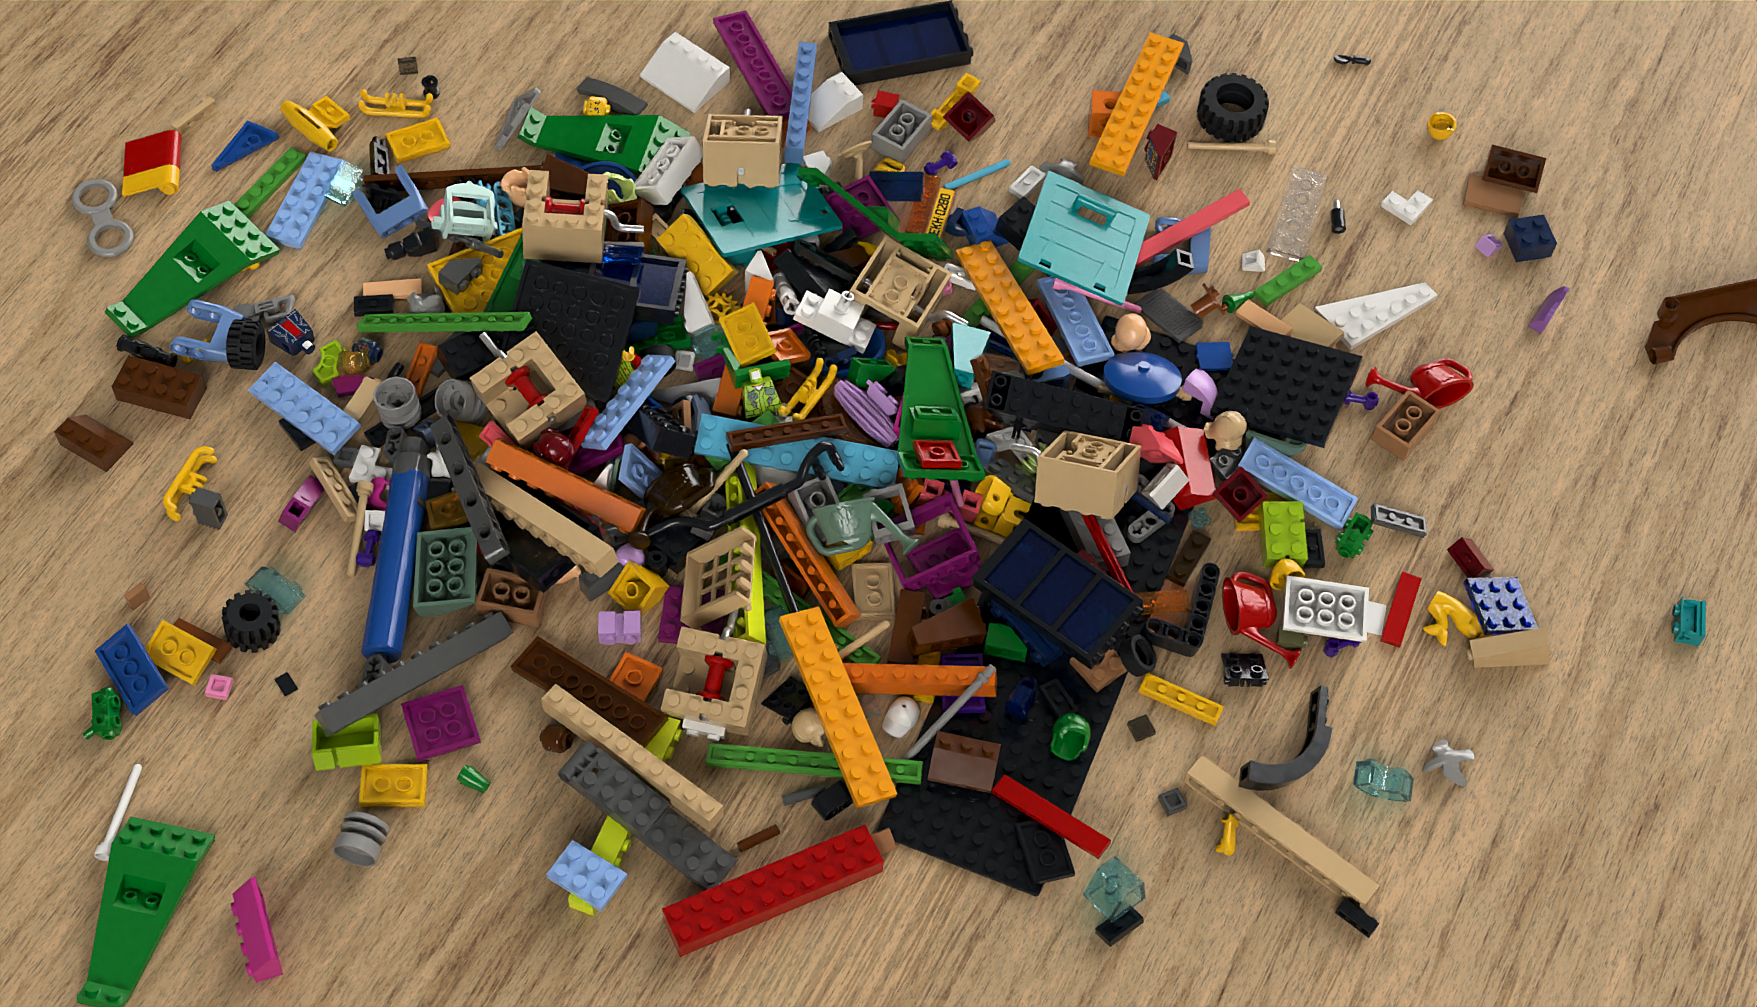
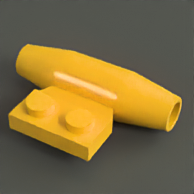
M327 96L313 103L309 111L290 100L283 102L280 106V112L297 131L309 141L327 151L334 150L338 145V140L329 129H336L350 120V115Z

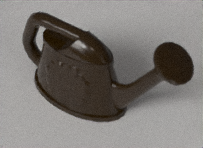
M682 464L670 468L652 481L644 493L643 499L646 504V510L639 530L631 533L628 537L631 547L638 550H644L649 547L651 541L646 535V530L652 515L657 510L662 511L666 515H676L690 509L701 498L708 495L715 486L714 471L710 468L699 469L694 464ZM707 476L705 487L702 486L700 477Z

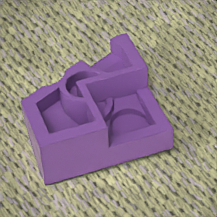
M1564 286L1550 293L1528 327L1541 334L1570 288Z

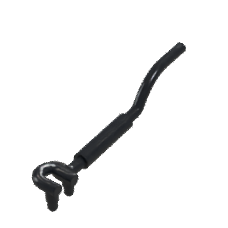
M822 441L806 454L799 467L797 477L782 485L780 483L722 512V516L712 521L686 516L674 517L648 528L646 535L651 539L672 528L684 526L704 531H715L727 524L731 526L788 497V493L800 488L805 483L810 467H812L820 480H825L826 474L817 458L824 451L827 452L829 459L838 471H843L845 466L834 444Z

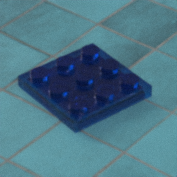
M1518 577L1467 578L1463 582L1484 635H1500L1538 629Z

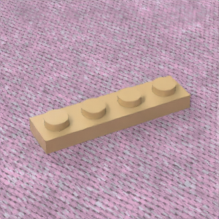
M329 457L311 458L309 462L311 468L343 521L355 522L358 503Z

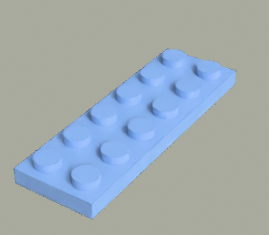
M310 151L265 234L272 242L302 249L346 166L345 160Z
M1050 276L1037 279L1040 293L1077 367L1112 358L1114 352L1085 295L1065 288L1064 290L1060 289V291L1053 289L1056 277Z
M668 355L645 356L641 360L639 367L630 374L627 382L618 389L616 396L607 403L605 410L595 418L581 446L589 449L606 450L675 363L673 357Z
M274 362L248 389L251 395L333 455L361 428L358 421L277 362Z
M1255 437L1237 468L1242 466L1256 482L1288 501H1303V509L1339 531L1343 528L1358 500L1354 495Z

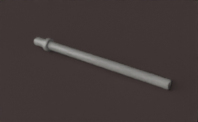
M990 664L982 673L979 672L977 674L978 678L901 759L912 760L984 683L987 684L989 682L988 678L996 669Z

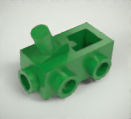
M1356 512L1353 518L1348 517L1343 526L1346 531L1344 533L1340 532L1335 540V543L1338 544L1336 550H1338L1340 556L1344 558L1351 557L1352 559L1356 554L1360 556L1366 546L1362 544L1364 539L1368 541L1374 532L1371 529L1373 524H1371V520L1367 516Z
M106 687L98 692L91 693V723L93 726L83 732L87 740L94 735L104 740H112L119 736L122 730L119 715L122 707L119 696L114 693L113 688Z

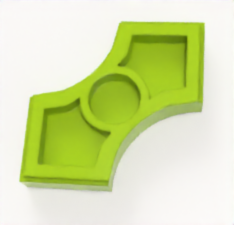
M337 340L319 348L322 355L321 361L312 370L313 376L322 388L331 384L333 378L340 377L337 371L338 365L347 357L346 351Z

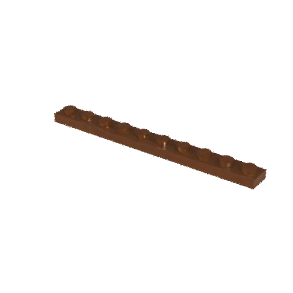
M541 165L412 172L407 174L417 190L444 189L448 185L456 183L457 177L461 180L473 177L477 183L480 180L483 186L487 184L494 186L509 171L515 169L523 172L521 170L523 167L528 170L541 171ZM396 173L364 175V185L369 186V183L380 186V189L384 190L392 188L397 191H406Z

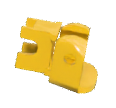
M985 476L984 480L979 482L975 493L982 495L983 499L979 513L972 526L1007 538L1014 527H1017L1025 517L1020 515L1019 512L1027 514L1031 503L1014 497L1013 493L1010 492L1011 488L996 476ZM981 520H986L987 523L984 524L981 522Z

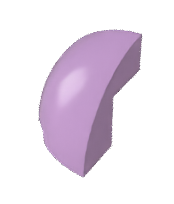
M1201 368L1199 370L1195 369L1185 379L1183 391L1202 401L1200 414L1214 421L1215 417L1210 416V410L1218 396L1217 387Z

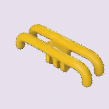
M361 89L360 96L365 102L386 105V109L369 108L362 100H359L357 105L367 115L425 118L431 113L430 105L433 102V95L428 93L425 100L405 99L404 93H400L399 98L397 93H392L391 98L390 93L385 92L384 98L372 97L368 95L365 89ZM406 106H410V107H424V110H423V111H411V110H406Z
M818 358L813 371L785 407H779V415L781 417L788 416L800 401L806 405L799 414L794 413L792 415V421L804 420L834 381L837 374V366H830L826 379L816 389L817 378L824 364L823 359Z
M201 446L194 449L162 499L163 506L170 519L174 521L181 519V515L176 513L178 510L176 505L184 492L191 495L197 487L203 488V484H206L208 481L205 476L199 475L197 472L204 463L215 464L217 462V458L212 456L214 454L212 447Z

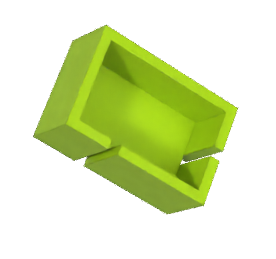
M1303 501L1262 502L1258 515L1263 567H1274L1276 562L1286 559L1285 556H1288L1287 559H1291L1300 567H1303L1308 559L1305 522H1303Z
M370 714L328 738L318 721H312V757L316 771L336 769V765L344 768L382 763L381 726L378 714Z

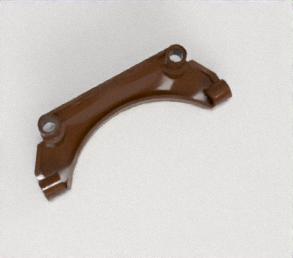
M1757 278L1664 298L1657 311L1659 320L1654 321L1645 345L1650 362L1658 364L1674 360L1677 349L1682 341L1691 333L1704 326L1725 321L1757 324Z

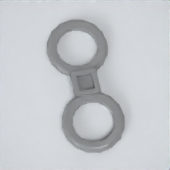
M91 179L81 183L74 190L72 205L78 212L90 215L93 219L95 226L90 230L87 237L90 250L101 257H115L126 252L131 247L134 240L133 231L128 224L114 220L110 209L115 205L118 198L114 185L103 179ZM91 188H104L109 192L107 201L100 206L87 207L80 202L82 194ZM106 229H119L125 233L124 241L115 248L105 249L96 244L97 236Z

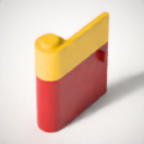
M167 130L125 142L123 197L157 187L167 195H172L179 191L182 135L178 131Z

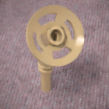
M872 141L857 144L838 154L839 158L853 157L854 161L856 160L855 177L852 183L862 179L863 152L873 144Z

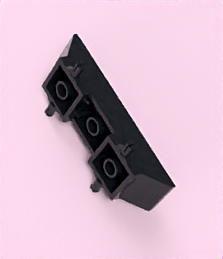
M993 370L983 408L999 418L1000 422L1008 423L1014 427L1011 438H1015V440L1020 439L1021 429L1028 428L1035 431L1041 429L1057 434L1067 430L1129 443L1133 426L1141 427L1145 423L1147 413L1146 409L1109 400L1110 395H1106V393H1102L1101 398L1032 381V374L1030 376L1025 374V378Z

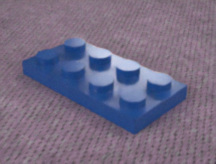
M126 624L95 650V653L133 715L137 716L169 689L132 626Z

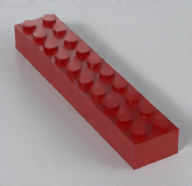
M864 824L662 908L663 920L679 956L682 957L883 872L884 860Z

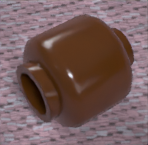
M549 724L541 731L540 742H542V746L546 751L564 753L572 746L573 734L564 725Z

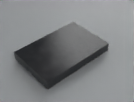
M1034 819L1015 823L1014 828L1032 886L1075 876V870L1066 842L1062 836Z

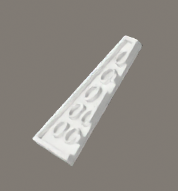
M1424 282L1317 306L1313 312L1344 331V337L1340 340L1352 350L1433 302L1438 295Z

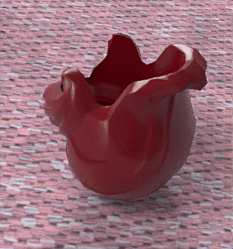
M551 427L541 431L539 440L531 443L534 455L559 467L567 465L574 454L573 445L568 437Z

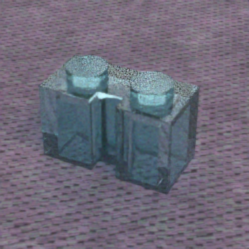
M342 159L335 170L324 197L346 207L349 201L353 202L355 197L352 192L356 187L360 186L363 180L360 177L363 169Z

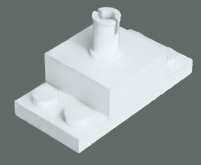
M829 288L824 299L806 291L793 319L844 345H848L850 348L854 346L856 351L863 354L876 327V324L860 317L864 305L854 301L852 293L847 297L849 291H844L840 294Z

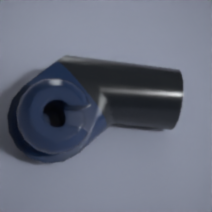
M396 363L388 374L387 379L400 377L404 366Z

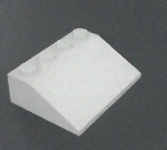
M674 32L658 48L641 72L640 78L695 113L730 82V67Z
M1287 576L1282 589V628L1287 631L1366 642L1369 588Z

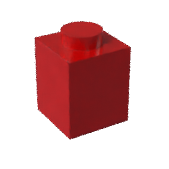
M878 90L876 97H873L871 102V108H874L873 116L886 118L899 103V94Z

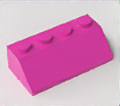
M253 877L232 894L234 902L230 903L233 915L238 916L239 922L235 923L238 935L243 936L244 942L240 943L243 956H248L249 962L245 963L248 976H253L255 982L258 983L283 975L264 897L256 878Z

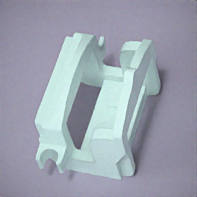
M471 181L447 187L444 204L441 205L439 211L440 217L433 216V222H431L432 229L440 230L443 239H446L448 234L480 236L483 238V242L490 240L491 236L495 235V229L497 230V222L494 219V193L485 187L473 184ZM452 196L487 200L486 208L472 202H452Z

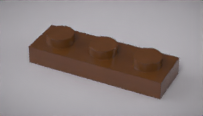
M984 354L972 358L970 363L985 404L991 373L989 361L985 358ZM987 411L988 417L993 416L991 413Z

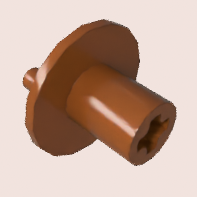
M1203 283L1202 286L1207 294L1190 306L1199 319L1216 308L1224 316V311L1228 309L1227 305L1220 306L1215 297L1220 295L1213 285L1208 288Z

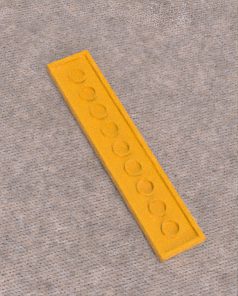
M1152 32L1149 33L1090 158L1089 165L1123 177L1125 176L1183 50L1184 43Z
M983 241L977 245L974 244L955 250L957 259L1027 375L1063 365V355L992 241Z
M815 607L780 616V625L856 809L895 798L897 791L820 608Z

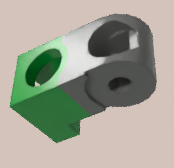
M961 588L952 589V595L949 597L933 600L929 607V617L931 618L967 600Z

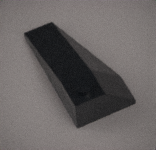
M786 249L773 260V263L802 298L806 291L816 294L823 299L829 288L840 294L847 291L839 280L802 257L797 256L789 249Z

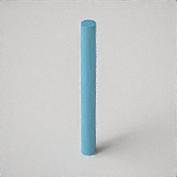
M1005 159L943 185V188L955 189L1010 166V161Z

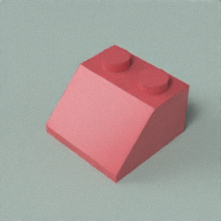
M1142 424L1141 427L1133 426L1129 443L1142 446L1141 457L1150 463L1183 464V458L1173 441L1165 437L1164 433L1153 430L1154 427L1147 424Z

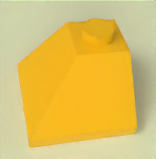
M628 561L608 591V594L625 611H640L642 616L661 600L669 585L657 573L632 561Z

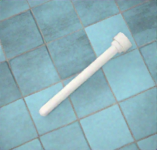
M140 764L133 766L104 842H101L96 847L94 857L99 860L109 861L112 842L115 839L142 770Z

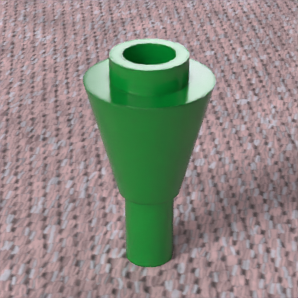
M1249 291L1244 294L1224 295L1222 306L1226 304L1228 307L1226 311L1233 313L1245 301L1254 298V293Z

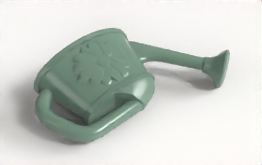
M875 497L856 499L812 509L811 511L814 515L808 520L806 525L808 539L817 552L824 556L856 551L863 548L872 536L873 521L883 524L900 541L903 546V555H907L915 549L920 539H911L906 536L873 502ZM816 523H819L827 540V545L843 542L848 544L829 548L824 547L814 532Z

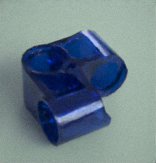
M1025 677L1019 681L1018 685L1014 686L1006 701L1004 711L1023 720L1025 719L1036 695L1037 682L1034 678Z

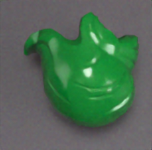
M1073 713L1064 714L1059 717L1052 729L1051 752L1065 760L1076 759L1081 752H1085L1091 737V729L1088 722L1080 715Z

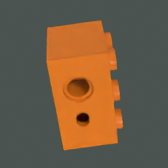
M1092 90L1088 113V136L1101 137L1122 92Z

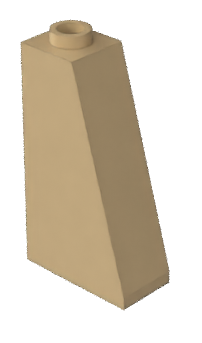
M1545 627L1469 640L1470 648L1466 649L1468 660H1473L1474 668L1550 664V647Z

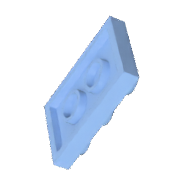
M632 443L626 444L618 479L641 500H644V493L648 486L663 472Z
M572 840L546 876L549 880L602 912L626 880L627 873Z

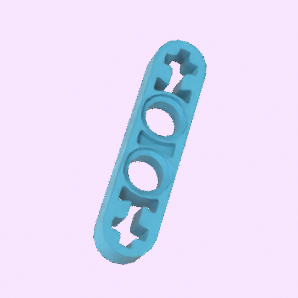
M501 181L496 182L491 190L495 194L497 207L494 210L495 222H497V237L516 230L512 201L507 193L501 190ZM498 203H504L507 208H502ZM500 218H506L509 222L505 223Z

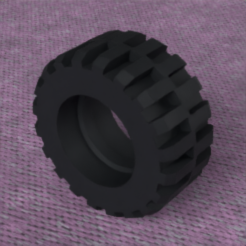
M1227 73L1221 74L1220 77L1212 78L1202 88L1197 107V118L1202 128H1206V132L1209 135H1214V138L1218 140L1224 139V142L1234 141V143L1240 142V140L1246 141L1250 137H1255L1264 126L1269 106L1268 95L1260 83L1257 84L1253 78L1249 79L1246 75L1242 74L1240 76L1237 73H1231V75H1227ZM1221 104H1236L1245 111H1228Z

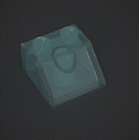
M1116 856L1097 869L1083 893L1084 897L1111 922H1114L1146 898L1144 882Z

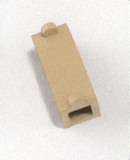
M366 376L362 379L363 382L343 410L360 423L361 428L359 430L361 431L377 409L373 393L382 381L375 377L371 379Z

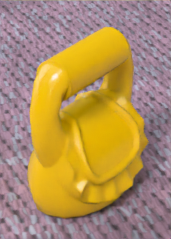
M890 157L885 158L874 168L873 175L880 182L891 184L896 181L897 177L904 174L905 166Z

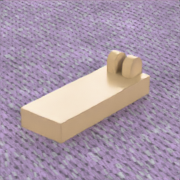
M204 96L202 103L172 124L173 130L178 131L182 135V139L218 113L214 105L216 103L212 97Z

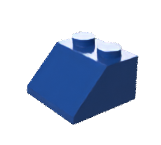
M980 206L962 211L960 226L968 232L969 235L966 237L970 245H977L983 241L990 240L995 247L1009 243L995 230L998 218L994 212Z

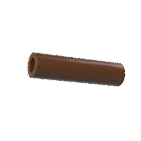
M775 824L736 844L739 851L743 852L779 835L780 831Z

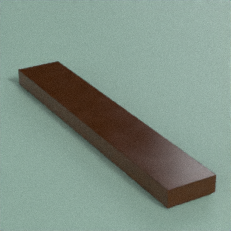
M841 413L726 432L725 437L730 451L736 452L743 449L748 450L845 434L848 432V427Z

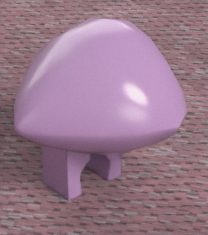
M629 543L617 550L616 556L622 568L625 567L628 561L645 567L643 550L635 549Z

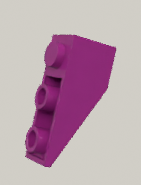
M311 475L307 478L282 511L278 520L279 523L296 533L325 491L318 479Z

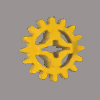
M715 293V297L708 295V301H705L716 324L715 332L721 329L724 333L719 318L740 309L741 306H738V300L733 301L732 295L728 298L726 293H723L722 296Z

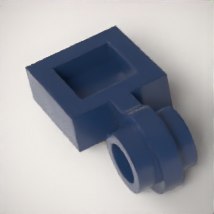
M855 347L848 348L832 357H825L822 370L829 373V367L826 366V362L836 366L840 362L843 365L851 362L852 357L857 354Z

